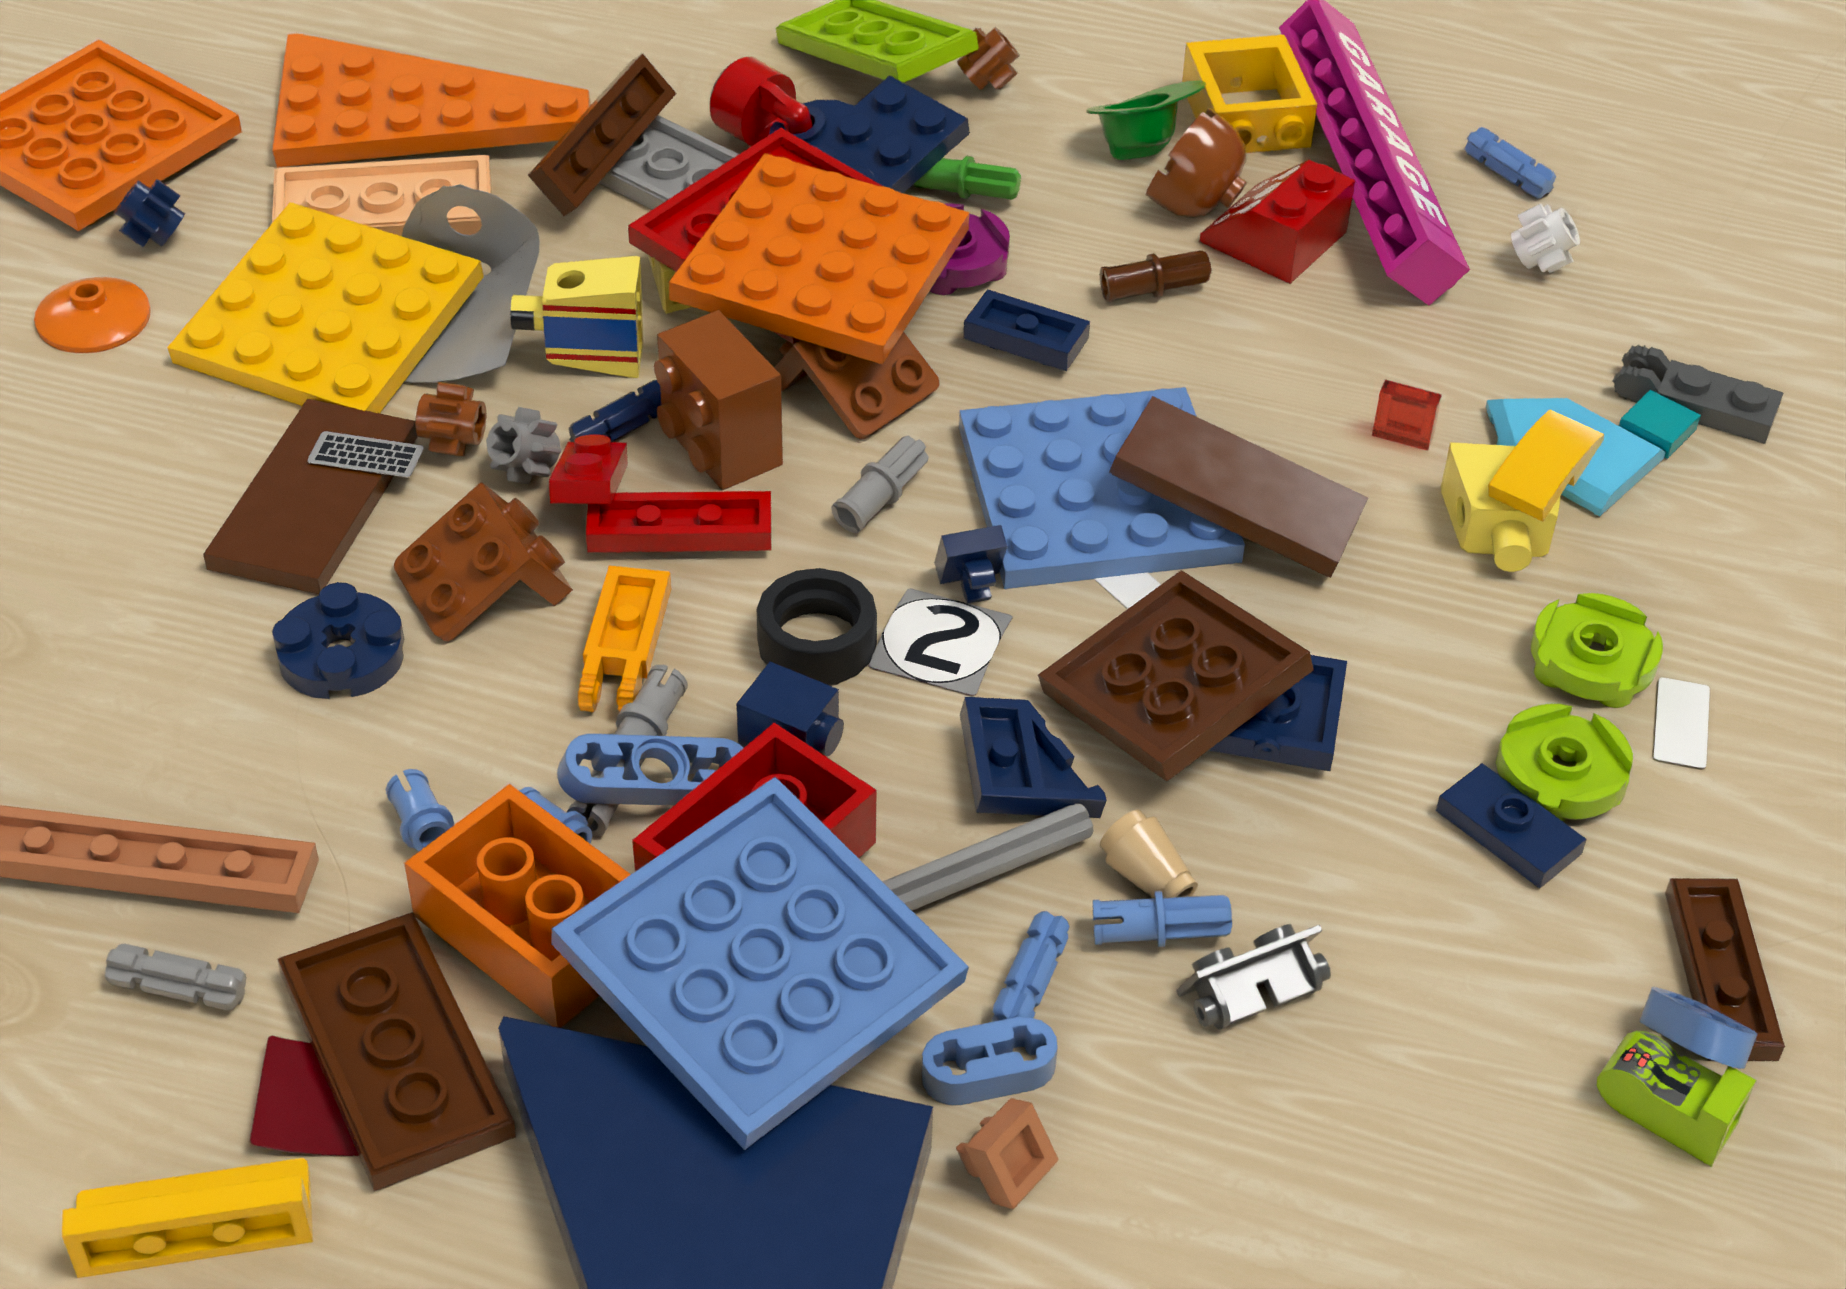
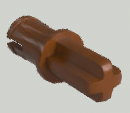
M1199 250L1158 258L1154 253L1148 254L1144 261L1101 267L1099 276L1104 299L1107 302H1113L1116 299L1152 293L1156 298L1162 297L1164 290L1206 283L1209 281L1212 271L1208 254L1205 251Z

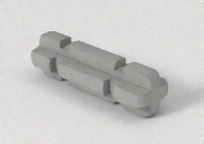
M125 943L118 945L116 949L110 950L106 959L105 978L112 985L134 989L136 983H138L143 992L197 1003L199 997H201L206 1006L224 1010L234 1009L237 1004H241L245 994L246 974L238 968L218 964L216 970H211L210 963L156 950L153 956H149L146 948Z

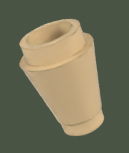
M1133 810L1118 819L1103 835L1100 847L1107 854L1106 864L1150 897L1154 898L1155 891H1162L1163 898L1192 896L1196 891L1198 882L1191 876V872L1156 817L1147 818L1141 810Z

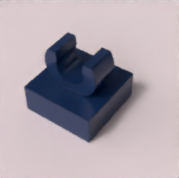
M997 525L941 535L934 561L940 584L961 581L963 595L967 603L990 600L992 596L989 587L996 584L995 574L1000 572L1008 547L1002 526Z

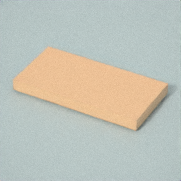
M489 155L274 169L272 222L289 202L402 236L403 227L416 203L423 197L439 190L442 186L462 184L471 189L492 194ZM457 206L448 211V223L456 232L472 235L481 229V219L474 210L465 206Z

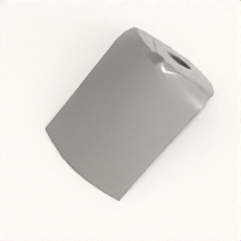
M462 184L442 186L439 190L423 197L416 203L403 227L402 237L481 260V262L490 266L491 272L483 277L404 382L435 383L457 380L505 366L516 331L511 328L512 296L527 295L539 255L540 239L538 229L527 216L494 194L471 189ZM457 206H465L474 210L481 219V229L472 235L456 232L448 223V211Z

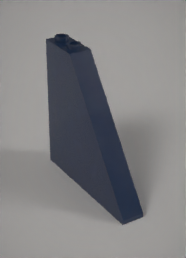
M503 1016L498 1029L505 1073L579 1289H893L932 1148L933 1106L829 1085L744 1150L648 1046Z

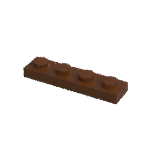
M642 53L629 62L528 174V177L563 216H566L577 209L677 93Z

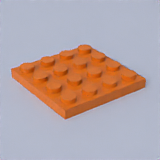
M98 39L0 94V186L80 231L116 209L136 181L139 180L150 188L156 179L162 181L178 173L185 166L208 152L219 148L223 143L240 134L242 129L239 115Z
M764 154L669 281V300L711 313L720 310L727 318L883 365L969 229L970 212L947 206L941 202L929 201L897 192L889 187L876 186L845 177L837 172H828L796 163L784 157Z

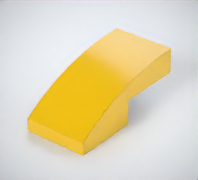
M1548 410L1522 437L1488 484L1489 497L1544 522L1567 484L1572 486L1576 484L1602 444L1604 434L1553 410Z

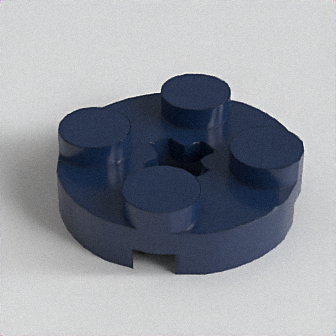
M337 582L325 586L320 591L319 596L310 598L294 607L282 620L274 625L272 630L282 677L295 690L314 698L330 699L328 690L341 691L350 689L351 697L370 693L393 678L400 669L404 658L402 648L404 644L401 618L396 610L379 597L357 592L356 588L348 583ZM339 640H350L352 643L348 647L340 644L328 647L329 644Z

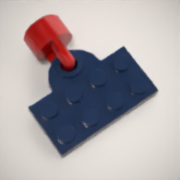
M743 57L734 61L722 71L713 86L710 96V116L713 123L744 143L753 146L779 128H783L880 185L901 193L908 190L970 134L967 117L890 75L855 106L839 100H814L800 103L796 100L795 85L788 76L754 57Z

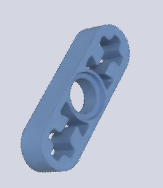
M584 734L572 740L567 747L557 768V778L561 788L567 795L583 803L675 805L716 771L708 769L711 763L719 764L720 768L741 751L743 747L725 738ZM645 758H656L663 761L672 772V781L656 783L649 780L642 773L639 761ZM583 759L591 760L594 770L603 771L599 778L591 777L588 767L579 766ZM623 759L625 761L624 767H617L619 761ZM688 774H695L691 782L687 780Z

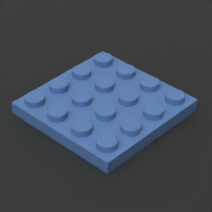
M1186 387L959 410V431L986 526L1001 525L1008 546L1000 569L1004 589L1242 563L1245 547L1242 536L1109 473L1115 456L1152 396L1196 416Z
M776 777L552 928L551 944L744 1150L963 984L969 966Z

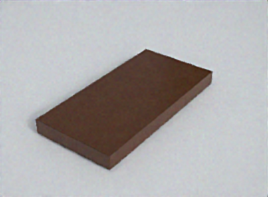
M1154 396L1151 397L1115 456L1109 471L1112 475L1330 578L1340 561L1368 500V497Z
M307 398L204 552L206 569L319 594L327 586L394 477L387 474L309 463L307 459L322 432L328 431L414 444L418 438L416 421Z
M413 912L277 959L280 975L374 1191L516 1137L515 1122Z

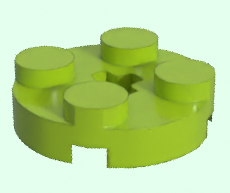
M1598 593L1578 594L1576 603L1564 604L1558 607L1560 599L1549 603L1537 618L1531 640V653L1535 660L1534 675L1541 684L1560 688L1567 693L1581 698L1597 700L1603 705L1612 708H1621L1629 705L1633 700L1634 694L1645 690L1656 676L1663 653V640L1658 631L1654 638L1652 632L1645 626L1647 616L1639 608L1622 599ZM1592 642H1597L1604 645V651L1593 650L1589 646H1591Z
M1543 704L1521 711L1508 724L1506 734L1500 741L1496 757L1499 776L1561 821H1564L1566 818L1585 819L1595 817L1620 805L1629 784V775L1633 762V752L1624 734L1609 720L1593 713L1592 720L1589 721L1583 717L1570 715L1573 706ZM1553 755H1558L1565 762L1576 761L1577 764L1574 767L1560 765L1553 761Z

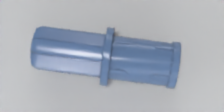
M1155 891L1154 898L1092 900L1093 920L1121 919L1123 922L1120 924L1094 925L1095 945L1111 942L1157 940L1158 947H1165V940L1226 937L1231 933L1232 929L1231 904L1229 898L1225 895L1163 898L1162 891Z

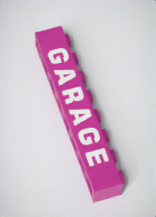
M1307 0L1279 27L1282 35H1285L1316 100L1317 117L1342 174L1355 179L1353 199L1386 275L1424 303L1430 305L1444 292L1452 288L1459 279L1470 271V268L1355 24L1325 0Z

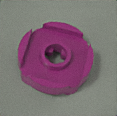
M945 204L964 211L963 204ZM981 209V217L973 214L969 215V229L932 286L931 293L949 295L958 288L978 286L989 281H998L1004 278L1007 272L1010 233L1005 223L998 216L984 209Z

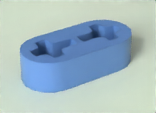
M1657 987L1651 988L1640 1018L1642 1024L1682 1047L1710 1060L1739 1069H1745L1757 1037L1755 1031L1691 998Z
M1015 1017L945 1031L929 1040L923 1050L922 1085L929 1096L937 1102L947 1105H964L1035 1090L1044 1086L1052 1079L1056 1069L1057 1037L1051 1027L1043 1021L1031 1017ZM1025 1047L1026 1052L1029 1055L1036 1056V1058L1031 1061H1024L1022 1055L1019 1052H1013V1049ZM956 1061L957 1066L960 1069L966 1070V1073L953 1075L949 1066H943V1063Z

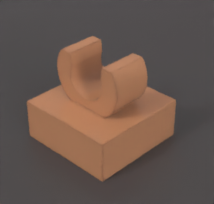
M1010 1098L994 1116L985 1117L980 1122L982 1128L968 1143L961 1142L956 1147V1150L967 1172L971 1176L980 1177L992 1204L1014 1209L1059 1159L1033 1104Z

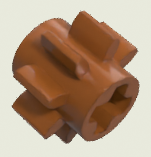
M976 27L973 31L977 34L979 49L959 58L957 64L978 89L982 90L989 83L996 90L998 88L1001 89L1018 74L1011 64L1020 55L998 28L994 27L989 33L985 34L981 28L978 29Z
M439 382L437 385V395L426 393L422 395L416 412V433L418 437L430 439L429 451L463 457L466 444L478 446L481 443L486 428L487 411L483 401L472 400L473 388Z

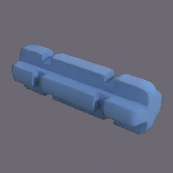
M1480 127L1477 131L1471 132L1467 137L1468 142L1465 151L1469 156L1481 163L1486 160L1484 163L1486 167L1519 187L1522 183L1521 189L1534 198L1541 199L1554 188L1553 183L1556 179L1554 171L1539 162L1534 166L1536 163L1535 159L1503 139L1498 143L1499 136L1488 129Z
M1042 911L1034 916L1027 931L1029 938L1023 940L1004 983L1007 986L1000 990L993 1006L994 1015L992 1022L1015 1017L1034 1018L1036 1012L1033 1009L1040 1004L1058 962L1055 959L1062 954L1068 941L1067 932L1070 926L1063 916H1053L1047 911Z

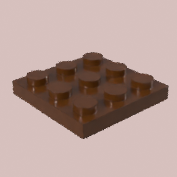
M1180 570L1038 674L1045 695L1168 782L1314 669L1310 651Z

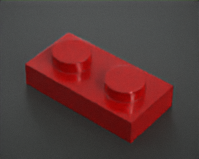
M595 434L580 436L574 442H568L549 478L550 503L611 504L628 466L627 443L611 442L608 436Z

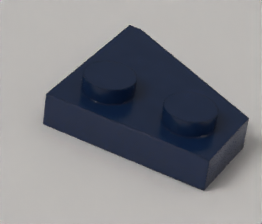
M982 697L964 698L960 711V720L976 813L1045 816L1070 805L1082 804L1087 809L1089 818H1101L1107 801L1105 792L1099 785L1088 788L1071 768L1075 756L1060 738L1055 737L1048 731L1045 725L1046 721L1029 700Z

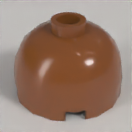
M1207 108L1206 113L1202 112L1194 120L1168 154L1171 157L1165 166V170L1168 172L1165 175L1160 170L1157 171L1147 189L1146 196L1162 208L1176 215L1191 218L1210 213L1220 203L1229 208L1247 184L1244 179L1239 177L1247 160L1245 144L1239 132L1226 119L1212 109Z

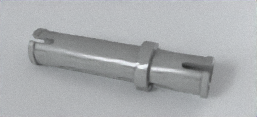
M653 666L634 702L624 705L618 714L615 734L666 736L668 733L667 720L680 697L684 695L688 688L685 677L678 670L673 669L666 684L663 685L661 680L666 674L668 666ZM621 759L617 767H624L625 761ZM645 759L639 761L640 767ZM593 770L591 777L599 778L603 771ZM575 800L567 812L577 811L585 816L587 821L590 816L594 818L590 826L592 836H601L608 828L609 821L619 804H592Z

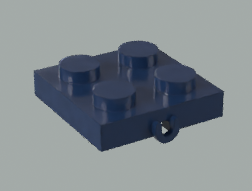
M1311 655L1314 669L1311 673L1208 751L1331 771L1347 661Z

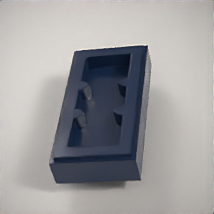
M1483 763L1447 789L1438 799L1436 811L1538 888L1544 886L1583 853L1587 840L1585 837L1530 797L1520 792L1515 786Z

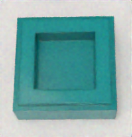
M1649 390L1621 417L1619 426L1666 452L1664 458L1668 459L1697 430L1701 415Z

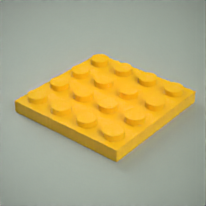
M289 202L167 348L173 364L303 406L308 398L363 411L380 413L483 279L484 274L481 260Z

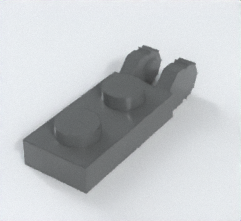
M1638 344L1635 347L1632 345L1631 349L1624 354L1622 369L1615 374L1612 381L1614 382L1615 392L1619 393V396H1623L1625 399L1630 398L1631 401L1637 403L1649 390H1652L1700 414L1701 417L1698 423L1700 425L1766 444L1784 392L1764 387L1757 382L1743 381L1712 372L1699 365H1688L1675 360L1669 361L1662 350L1653 347L1646 348L1645 345L1640 346Z

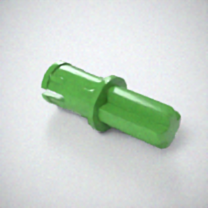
M965 156L963 160L942 158L914 185L922 189L928 188L956 192L960 198L964 199L969 198L971 194L1012 200L1019 194L1021 174L1015 168L975 163L974 157Z

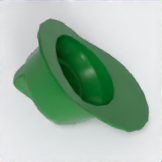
M1201 80L1176 83L1151 90L1120 103L1088 108L1086 113L1099 114L1104 136L1113 158L1128 160L1148 157L1159 153L1170 142L1175 133L1178 101L1198 93L1205 88L1206 83Z

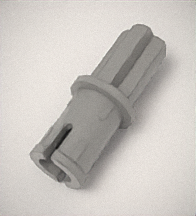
M904 436L877 463L870 462L866 464L861 470V478L842 498L832 505V514L836 521L844 529L858 533L886 503H896L902 495V487L927 463L929 457L925 451L926 445L920 439L916 441L910 436Z

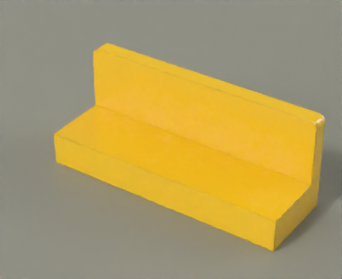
M298 1158L80 1191L76 1196V1208L62 1210V1238L77 1278L312 1243L311 1185L307 1160Z

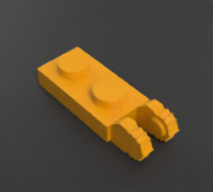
M609 565L583 651L584 668L578 691L580 711L594 712L601 698L603 674L622 676V682H620L616 698L619 712L624 705L634 702L642 688L643 678L647 679L666 612L671 593V574L669 571Z

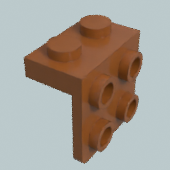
M905 332L902 333L883 365L799 339L795 344L787 341L779 348L783 358L774 367L781 374L782 392L806 376H809L851 433L859 439L868 438L934 393L940 384L936 373Z
M480 482L396 558L394 570L433 634L441 640L450 641L454 639L519 580L554 606L573 590L559 570L565 563L563 557L546 538L541 535L537 537L534 530L540 524L533 513L519 499L514 498L507 503L484 483Z

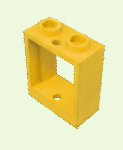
M1284 34L1186 43L1182 82L1201 80L1206 83L1204 89L1187 97L1195 119L1202 112L1206 113L1207 108L1212 109L1239 132L1245 144L1246 153L1311 147L1317 103ZM1277 89L1281 100L1225 104L1221 94ZM1260 136H1267L1265 140L1257 142Z

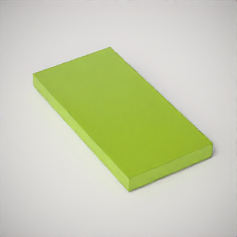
M834 0L775 27L778 44L883 80L890 75L903 83L979 49L977 34L971 29L877 0Z

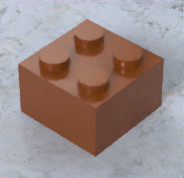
M720 310L658 333L659 360L654 363V372L661 391V406L657 408L658 421L665 435L670 439L675 438L688 452L694 467L701 473L706 472L723 491L782 466L781 374Z

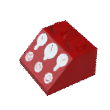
M1307 160L1256 184L1200 233L1199 242L1291 284L1347 233L1355 179L1334 171L1330 166Z

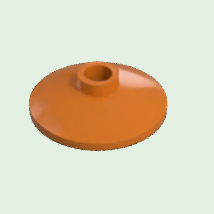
M92 277L70 282L48 294L38 305L34 321L38 335L48 345L71 353H95L121 346L136 337L147 325L150 319L151 308L147 295L137 285L119 278Z

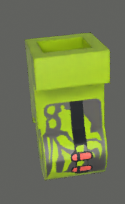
M1643 1031L1627 1033L1597 1077L1598 1091L1610 1107L1711 1167L1738 1125L1756 1083V1079L1731 1066H1728L1723 1076L1686 1056L1681 1057L1666 1041L1656 1035Z

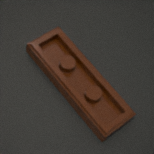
M1670 878L1665 895L1692 999L1757 1033L1748 1061H1779L1785 1045L1738 879Z

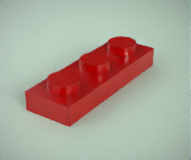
M771 491L616 493L611 504H588L586 524L587 553L772 551Z

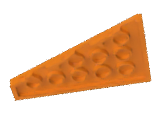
M299 33L288 34L272 151L277 167L559 141L591 106L590 94L587 89Z

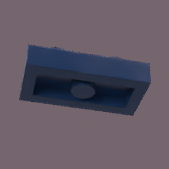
M987 289L964 320L963 339L1067 371L1089 339L1090 321Z

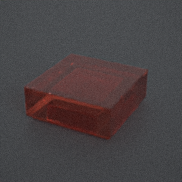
M1385 379L1379 394L1372 436L1428 451L1434 436L1442 394Z

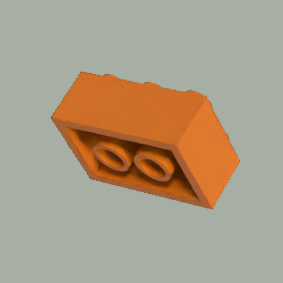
M508 784L404 862L412 910L415 917L551 1026L563 1027L600 996L551 944L552 928L631 874L511 784Z

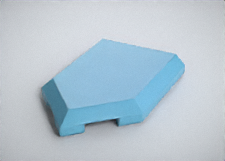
M1568 398L1487 400L1486 402L1489 421L1494 424L1498 437L1496 445L1516 446L1528 430L1548 410H1553L1604 434L1602 444L1574 486L1567 484L1561 494L1598 516L1606 512L1664 459L1666 453L1657 446Z

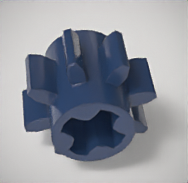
M157 179L150 188L141 181H136L114 212V214L126 221L119 231L141 247H144L149 239L163 246L185 215L183 211L174 206L181 195Z

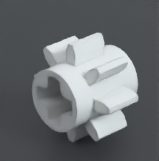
M1540 203L1518 214L1519 221L1523 227L1511 233V240L1516 254L1526 268L1530 269L1539 265L1541 272L1548 270L1549 273H1552L1573 262L1568 250L1580 244V237L1571 216L1564 208H1559L1552 212L1549 205L1543 206Z

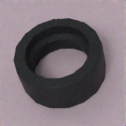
M822 568L797 570L776 579L761 595L756 609L757 641L760 657L766 665L769 662H773L827 685H832L858 675L870 663L877 645V610L873 595L861 581L840 571ZM816 613L837 616L852 626L845 634L833 639L819 641L797 638L783 631L781 627L787 621L801 615Z

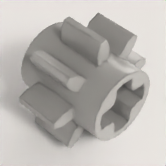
M522 407L517 408L515 417L499 414L497 416L498 422L491 428L486 439L488 454L492 459L491 469L507 471L508 481L525 484L530 483L532 475L549 477L550 468L556 463L562 450L559 438L555 433L558 426L556 422L541 420L540 411Z

